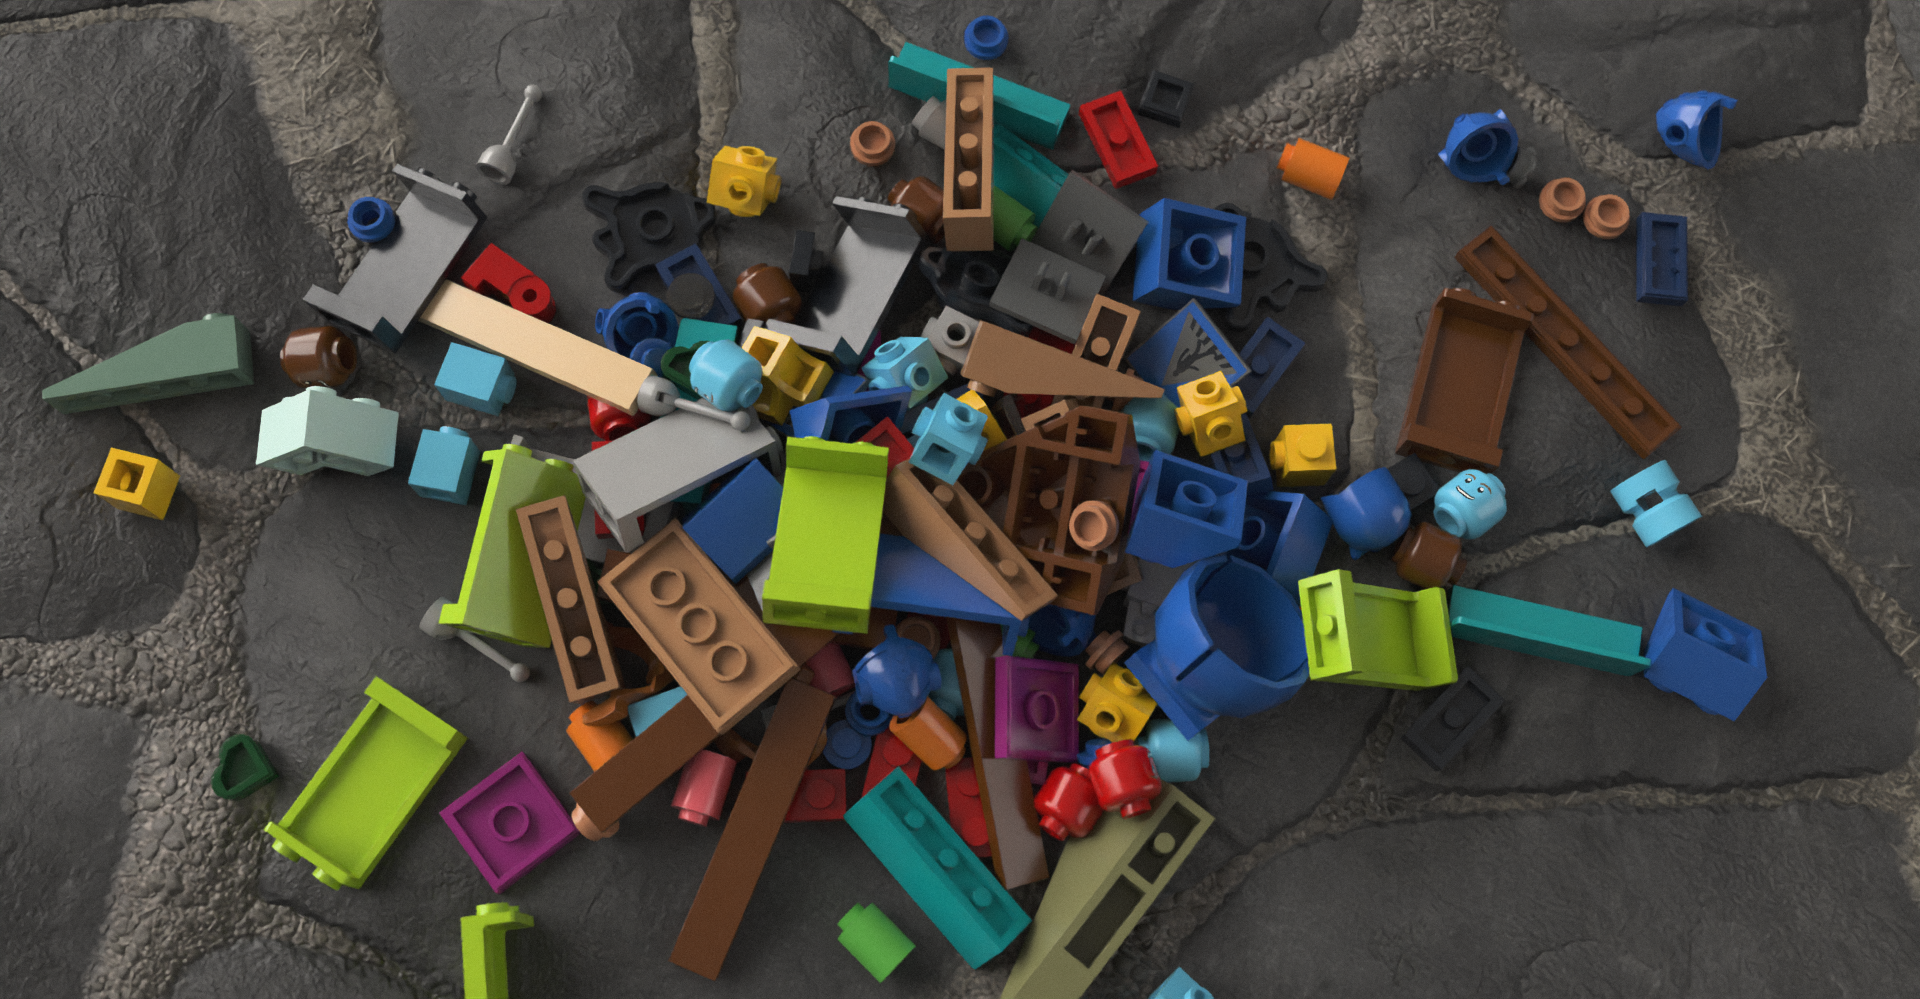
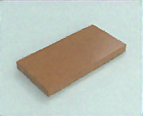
M676 518L597 581L720 735H724L801 670L700 546L683 529V526Z

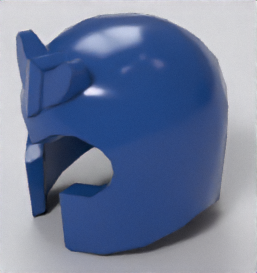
M1386 467L1378 468L1365 474L1351 483L1346 489L1341 490L1339 494L1320 498L1328 516L1333 521V526L1339 537L1349 545L1350 554L1354 560L1359 559L1361 555L1368 551L1379 552L1382 548L1387 547L1405 533L1410 523V504Z

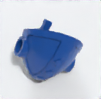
M1705 90L1683 93L1674 100L1666 101L1663 104L1664 106L1657 111V131L1660 133L1666 146L1679 158L1701 168L1712 169L1718 161L1721 149L1723 107L1734 109L1738 100L1718 92H1707Z
M1501 109L1494 114L1480 112L1459 115L1454 120L1453 127L1448 134L1445 149L1438 153L1448 169L1460 180L1468 182H1488L1496 179L1501 185L1509 182L1510 178L1506 172L1517 152L1518 135L1507 116Z
M639 292L621 299L610 309L599 308L596 314L595 329L598 334H603L607 349L630 358L631 351L635 345L648 338L661 339L672 348L675 347L678 335V322L673 310L664 301L652 296L650 293Z
M1048 604L1029 617L1028 628L1036 632L1033 642L1040 645V651L1055 656L1070 657L1079 655L1097 637L1093 630L1096 615Z
M887 625L884 626L886 640L866 654L852 671L856 694L860 705L871 703L894 716L906 718L912 716L911 714L922 706L930 691L941 689V674L937 663L933 662L929 649L921 643L899 637L895 626Z

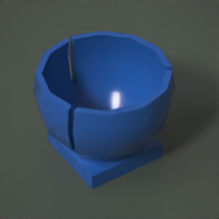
M1226 554L1201 559L1184 570L1155 613V639L1124 662L1187 741L1221 715L1243 718L1268 711L1282 704L1295 695L1310 674L1302 611L1291 593L1261 567L1232 555L1226 557Z

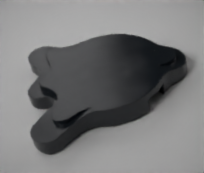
M645 183L625 191H613L598 185H591L585 188L582 193V202L585 209L607 221L606 227L593 233L592 241L594 247L609 259L604 273V280L606 286L615 293L627 290L638 277L647 273L657 272L655 264L695 243L698 246L704 233L715 224L717 217L715 206L706 203L707 198L694 197L687 192L684 195L680 191L670 188L669 183Z
M1222 203L1215 208V210L1246 217L1241 305L1226 308L1225 323L1228 329L1234 332L1245 331L1252 322L1258 302H1266L1273 311L1282 312L1287 308L1292 296L1296 292H1316L1324 287L1328 278L1327 271L1322 266L1302 257L1296 250L1291 236L1274 219H1271L1269 223L1265 220L1251 217L1252 213L1242 211L1232 203Z
M929 247L921 253L918 263L919 269L930 280L938 296L948 306L969 317L994 322L999 327L1028 337L1033 328L1032 325L988 306L1012 258L1011 255L995 248L991 251L952 252L947 251L946 247Z

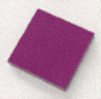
M1014 656L995 657V758L1078 763V664Z
M523 751L439 812L492 889L499 895L581 834L574 825L571 815Z

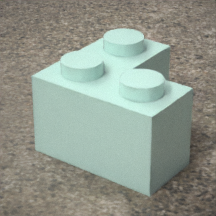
M321 386L308 387L306 391L293 397L283 398L281 402L262 410L256 465L297 475H303L324 466L365 476H371L394 467L399 412L380 408V402L373 399L355 398L350 400L336 396L337 392L331 388Z

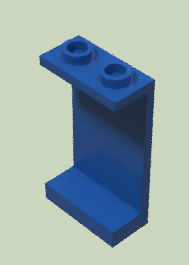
M880 533L871 607L1002 624L1003 655L1013 656L1017 637H1025L1027 634L1029 617L1023 621L1019 620L907 538ZM832 630L835 633L853 635V632Z

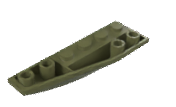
M1160 779L1162 790L1155 799L1149 801L1152 808L1151 811L1130 819H1123L1120 811H1104L1087 837L1074 838L1071 836L1064 847L1000 999H1080L1215 820V817L1175 786Z

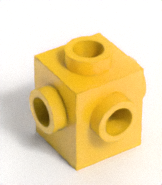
M724 146L712 160L706 203L729 208V212L741 217L760 216L770 202H776L779 195L781 176L775 175L777 158L765 156L764 151L755 147L741 146L737 149Z
M1222 371L1177 387L1181 407L1175 408L1174 414L1178 426L1184 436L1190 435L1201 457L1245 441L1241 415L1247 413L1246 402L1238 386L1231 388Z
M1113 662L1103 678L1094 673L1079 696L1087 704L1077 720L1088 726L1097 736L1107 738L1111 742L1125 739H1133L1135 741L1157 703L1129 669L1122 668Z

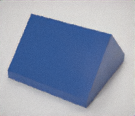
M906 385L834 396L790 410L795 438L815 436L825 441L853 444L887 416L901 432L912 390Z
M754 458L741 465L682 519L683 529L735 584L773 551L766 541L776 535L783 486L758 458Z

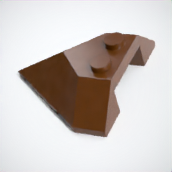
M1084 405L1064 413L1065 415L1044 425L1036 426L984 450L975 465L967 463L957 481L1058 596L1050 605L1096 615L1124 561L1140 469V458L1131 414ZM1091 500L1107 503L1113 508L1119 521V531L1114 542L1107 548L1097 551H1090L1080 547L1072 538L1069 529L1070 517L1074 509L1081 503Z

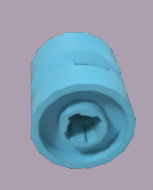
M1662 460L1644 469L1610 491L1623 513L1635 516L1636 519L1632 527L1646 548L1671 536L1702 517L1688 494H1678L1676 488L1680 481L1666 460ZM1657 492L1663 499V502L1649 509L1644 498Z

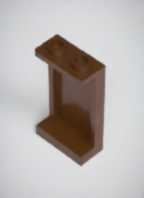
M1443 289L1432 304L1395 454L1408 457L1416 453L1422 462L1459 473L1467 469H1475L1485 474H1492L1499 468L1503 449L1497 448L1523 336L1532 324L1533 313L1521 310L1519 305L1512 302H1494L1477 297L1474 292L1468 289Z

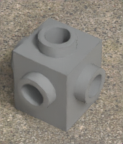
M948 306L944 308L939 319L930 318L921 337L929 338L948 376L947 379H954L965 384L968 378L963 377L960 373L981 319L969 317Z

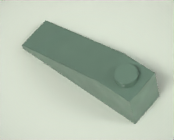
M225 313L208 314L202 320L179 325L43 389L42 399L62 414L252 385L255 383L250 331L234 315Z

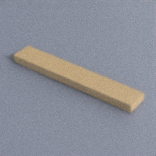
M449 280L444 281L418 320L632 416L638 410V393L643 381L650 375L658 376L653 368Z

